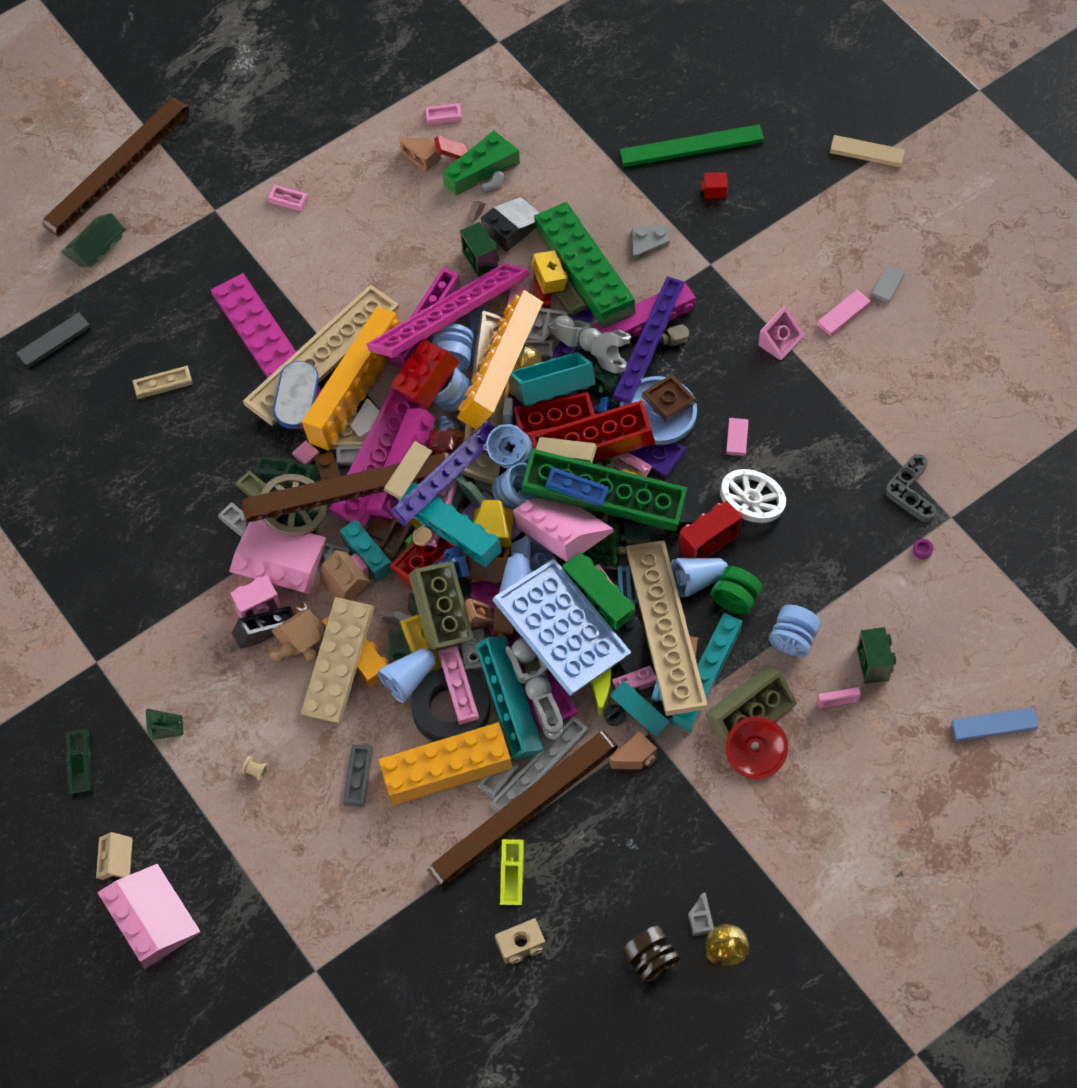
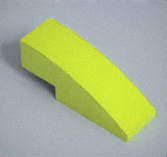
M611 668L590 682L599 716L603 715L607 705L611 684Z
M502 839L500 905H522L524 840Z

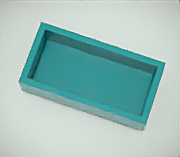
M578 352L513 370L508 379L511 394L527 406L534 405L541 400H551L554 396L568 395L578 389L585 390L589 386L595 385L592 362Z

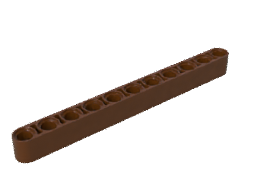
M176 98L170 99L46 215L42 222L43 227L58 237L63 235L188 116L190 108Z
M442 453L429 456L413 482L420 484L451 454ZM400 463L245 498L241 501L245 521L255 522L386 492L384 488Z
M605 731L599 732L434 861L427 869L429 874L440 887L450 883L502 842V839L507 838L617 750L618 745Z

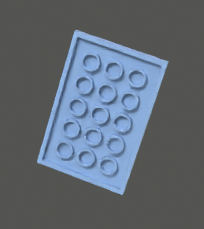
M555 559L544 564L493 598V602L570 696L631 653Z

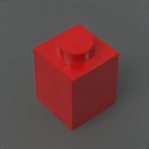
M726 172L704 174V180H701V191H704L705 199L727 198Z

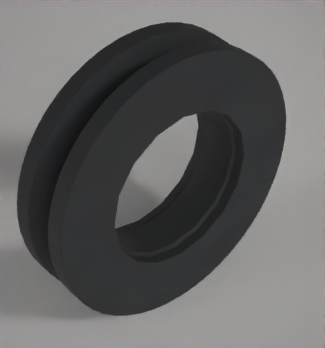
M442 668L428 673L414 690L411 697L413 720L417 729L424 737L432 742H436L486 726L490 716L489 694L483 681L473 672L465 670L479 720L459 725L458 721L444 722L432 715L430 712L431 701L439 693L449 690Z

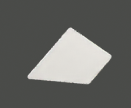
M366 399L351 424V428L358 436H362L370 430L379 413V410L369 399Z

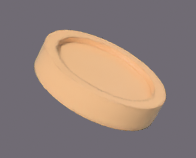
M427 527L418 528L413 533V540L419 546L428 545L433 539L432 531Z

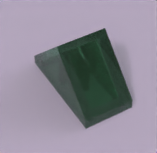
M153 709L145 710L147 731L152 740L182 736L184 734L182 715Z

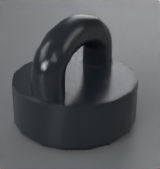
M610 705L605 709L604 719L608 725L618 726L624 721L625 714L621 706Z

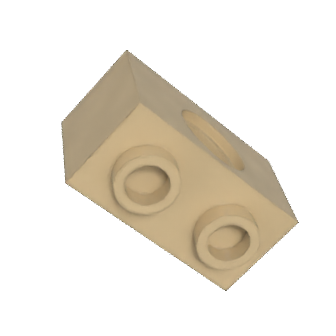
M535 918L495 934L496 942L505 964L510 962L511 964H516L522 961L523 957L529 954L531 956L537 955L546 948L544 937ZM520 939L527 942L524 947H518L515 943Z

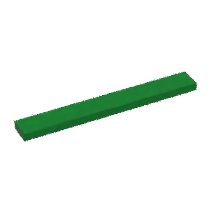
M760 125L623 148L620 149V156L623 167L763 143L764 138Z

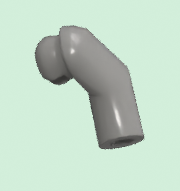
M495 171L491 181L482 184L483 192L499 189L504 181V174L501 171Z

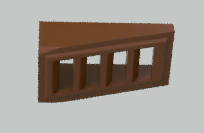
M396 517L394 518L379 546L386 557L393 560L396 559L406 544L405 539L413 533L415 527L409 523L403 526ZM401 527L405 530L404 532H401L398 530V528ZM396 533V534L400 535L401 538L398 539V538L394 537V534ZM390 540L397 542V545L389 543ZM388 546L394 549L393 553L385 550V547Z

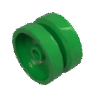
M735 566L723 568L718 579L719 581L714 584L710 595L712 599L731 613L738 615L749 614L754 606V600L758 599L763 589L761 582L742 568Z

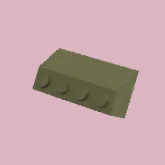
M453 561L417 568L409 573L428 649L434 652L474 640Z
M766 666L705 714L715 732L726 743V738L731 728L740 720L751 716H762L775 721L795 706L797 702L781 671Z

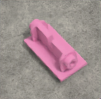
M628 452L612 457L614 467L620 471H623L625 468L646 477L652 468L650 464Z
M647 666L615 678L612 681L616 688L624 680L634 690L637 687L639 690L650 686L653 687L657 677L651 666Z

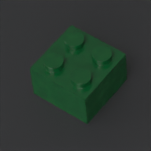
M477 222L460 230L462 253L478 278L498 267L500 259L497 251H499V247L495 240H491L490 233L486 227L483 228L481 223Z
M885 627L860 631L856 649L865 684L889 681L891 673L894 672L893 667L896 665V656L894 652L891 653V636L886 633Z

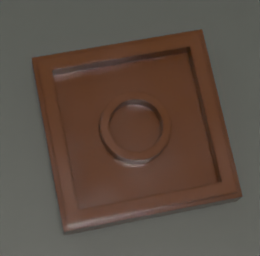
M672 374L642 392V398L665 422L696 403V398Z

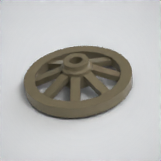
M285 474L269 481L261 494L269 493L273 489L276 491L285 489L281 486L283 484L292 483V487H296L298 485L314 483V481L302 475ZM327 505L311 508V510L319 512L313 521L305 510L290 513L287 526L276 521L280 516L263 520L271 529L280 534L303 536L313 532L321 525L325 518ZM296 513H299L306 525L294 527Z

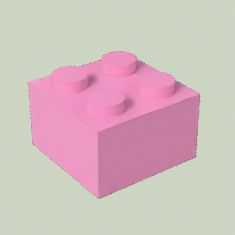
M267 575L254 579L252 583L246 586L237 587L230 593L240 618L281 608L278 595Z

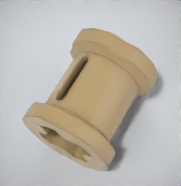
M248 756L242 765L241 771L243 774L248 773L257 777V780L262 781L268 772L269 765L267 763H259L253 760V757Z

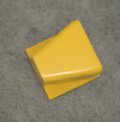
M483 500L481 506L475 508L474 524H480L486 532L495 534L500 540V547H511L513 510L503 507V503L500 500Z

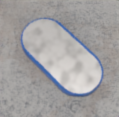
M295 361L289 363L280 373L273 412L275 419L285 428L296 429L302 427L301 421L315 402L319 377L316 368L307 362Z

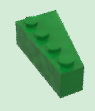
M493 130L442 172L443 185L452 193L458 195L476 186L477 182L490 179L495 171L504 172L507 170V167L520 164L519 149Z
M580 552L562 565V569L615 631L634 617L635 605L630 598H626L621 593L619 587L616 584H612L606 574L594 566L593 561L588 556L585 557Z

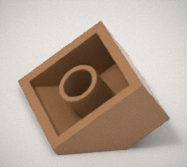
M335 550L322 564L320 581L334 599L337 597L352 601L370 582L347 552Z

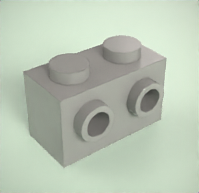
M482 628L472 630L474 640L457 645L459 652H462L463 658L461 659L464 669L476 675L484 674L476 649V645L485 639Z

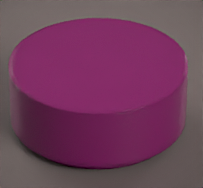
M919 539L914 543L913 554L917 558L928 559L932 555L933 544L929 540Z

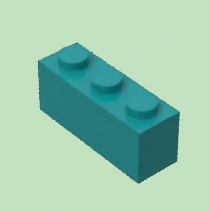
M354 520L340 530L344 544L350 548L353 555L356 553L368 566L369 575L376 583L392 573L389 567L391 565L390 560L357 520Z

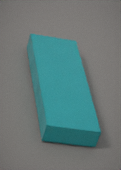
M624 680L610 695L614 701L655 738L670 723Z

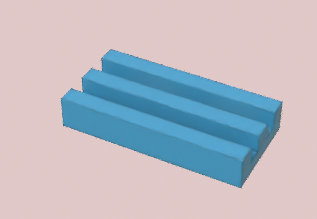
M618 566V587L623 594L622 573H626L627 598L632 600L629 566L625 568ZM635 592V600H632L633 603H634V605H637V604H638L636 592Z

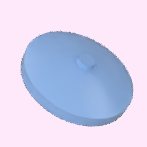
M661 376L643 378L632 401L634 403L643 400L656 442L654 445L674 443L685 437L693 428L697 415V405L695 403L665 422L642 398V392L666 378ZM620 402V407L628 405L626 403Z

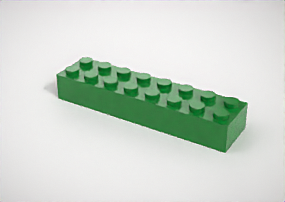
M568 202L534 215L537 233L550 251L555 250L557 257L561 258L563 271H566L569 280L602 328L636 314L635 298Z
M532 448L521 493L676 531L687 487ZM552 467L609 487L603 506L599 507L546 488L545 485Z

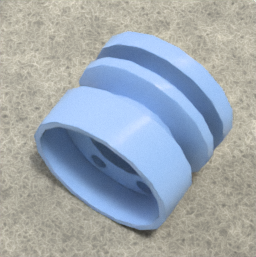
M448 324L441 331L434 333L433 344L447 350L460 362L456 367L459 371H464L470 366L474 338L470 329L459 324Z
M455 368L433 401L445 411L458 410L461 402L467 398L465 392L471 385V381Z
M504 424L491 431L487 438L486 447L491 459L503 468L509 469L516 463H528L533 444L529 436L517 426ZM511 445L515 446V448H513L512 453L509 451L511 449Z
M516 463L495 479L492 485V494L494 500L502 501L503 507L514 510L527 500L539 498L521 493L528 463Z
M784 605L778 614L777 623L773 626V631L769 635V641L776 649L783 653L796 657H805L810 652L813 638L816 637L819 631L821 621L818 616L806 608L797 605Z

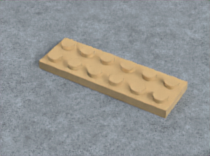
M335 597L301 710L303 716L341 724L375 608L373 605Z

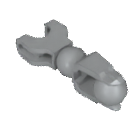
M563 315L554 319L553 323L547 324L548 331L570 347L581 346L585 351L595 355L603 369L613 373L626 371L627 363L620 357L618 347L630 344V334L619 329L600 333L596 328H591V323L573 320Z
M520 638L514 642L512 648L506 646V653L511 660L518 682L525 683L526 694L533 700L544 736L548 740H557L562 736L563 720L551 693V683L545 678L547 667L524 638ZM537 656L541 668L537 672L531 671L530 674H523L519 663H530Z

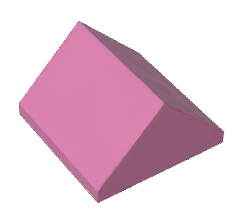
M783 306L760 330L758 343L760 347L779 360H782L804 336V333L786 306Z

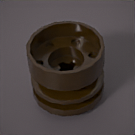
M654 926L643 931L633 938L622 950V954L630 965L639 963L635 968V973L637 975L641 974L640 980L643 984L652 982L668 973L681 957L678 952H673V945L663 946L667 941V936L660 926Z

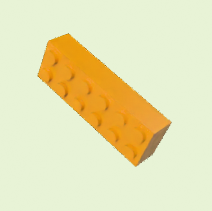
M499 722L379 759L392 806L512 769L511 758Z

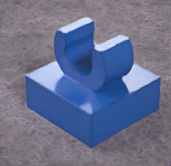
M608 397L600 398V404L593 406L595 414L615 409Z

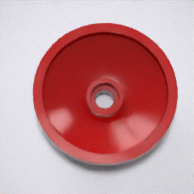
M762 716L747 717L737 722L728 733L725 743L726 757L732 768L740 775L751 779L766 778L776 773L783 766L788 754L787 737L782 728L773 720ZM753 742H758L756 749L751 748Z

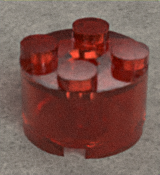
M441 427L431 430L427 442V448L432 450L430 456L442 453L452 454L464 442L465 434L453 428H447V431H440Z

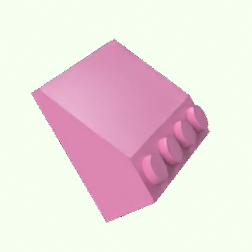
M545 498L527 500L513 510L516 526L519 530L566 562L578 553H584L614 532L613 528L581 507Z
M264 520L249 522L235 551L229 572L250 579L267 575L272 585L310 595L327 538L311 533L303 536H287L271 529Z
M158 864L121 878L98 892L145 969L201 933Z

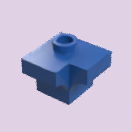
M459 547L444 550L443 559L432 563V565L453 561L457 578L469 576L465 556H461Z

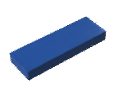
M552 467L545 485L546 488L599 507L603 506L609 489L607 486Z

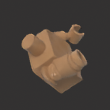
M301 603L299 608L295 605L293 609L294 616L271 630L281 643L273 647L269 652L271 660L280 662L286 657L301 652L307 661L317 656L312 645L321 640L320 620L310 609H307L305 603Z

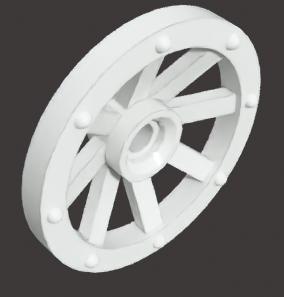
M748 469L732 471L725 476L720 486V496L723 503L728 500L742 516V519L751 522H771L782 514L786 505L785 494L778 483L758 471ZM742 479L744 492L736 485L735 480ZM749 479L759 482L756 489L750 488ZM728 486H729L737 495H734V494L729 493ZM766 486L773 493L762 496L760 492ZM774 499L777 500V506L764 503ZM760 509L767 510L770 512L763 513Z

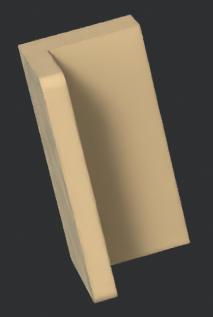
M112 832L99 837L96 878L104 880L111 876L124 878L130 875L131 837Z

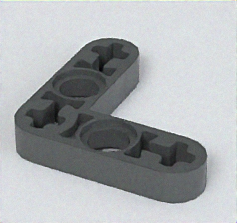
M915 454L887 484L886 496L920 521L928 523L934 520L936 507L910 489L926 470L928 461L924 455ZM921 462L922 464L918 465L914 471L913 468L915 463ZM905 473L910 474L912 479L905 481L901 475ZM898 488V491H895L894 493L891 491L892 489ZM913 498L916 500V504L909 505L905 500ZM927 510L930 511V514H929V513L926 514V515L923 514L924 511H925V512H926Z

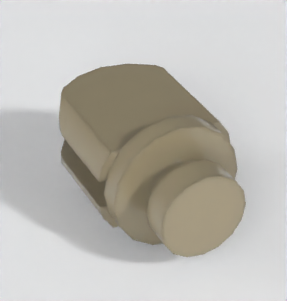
M684 325L667 328L664 334H662L660 342L662 345L667 344L668 346L686 343L689 330Z

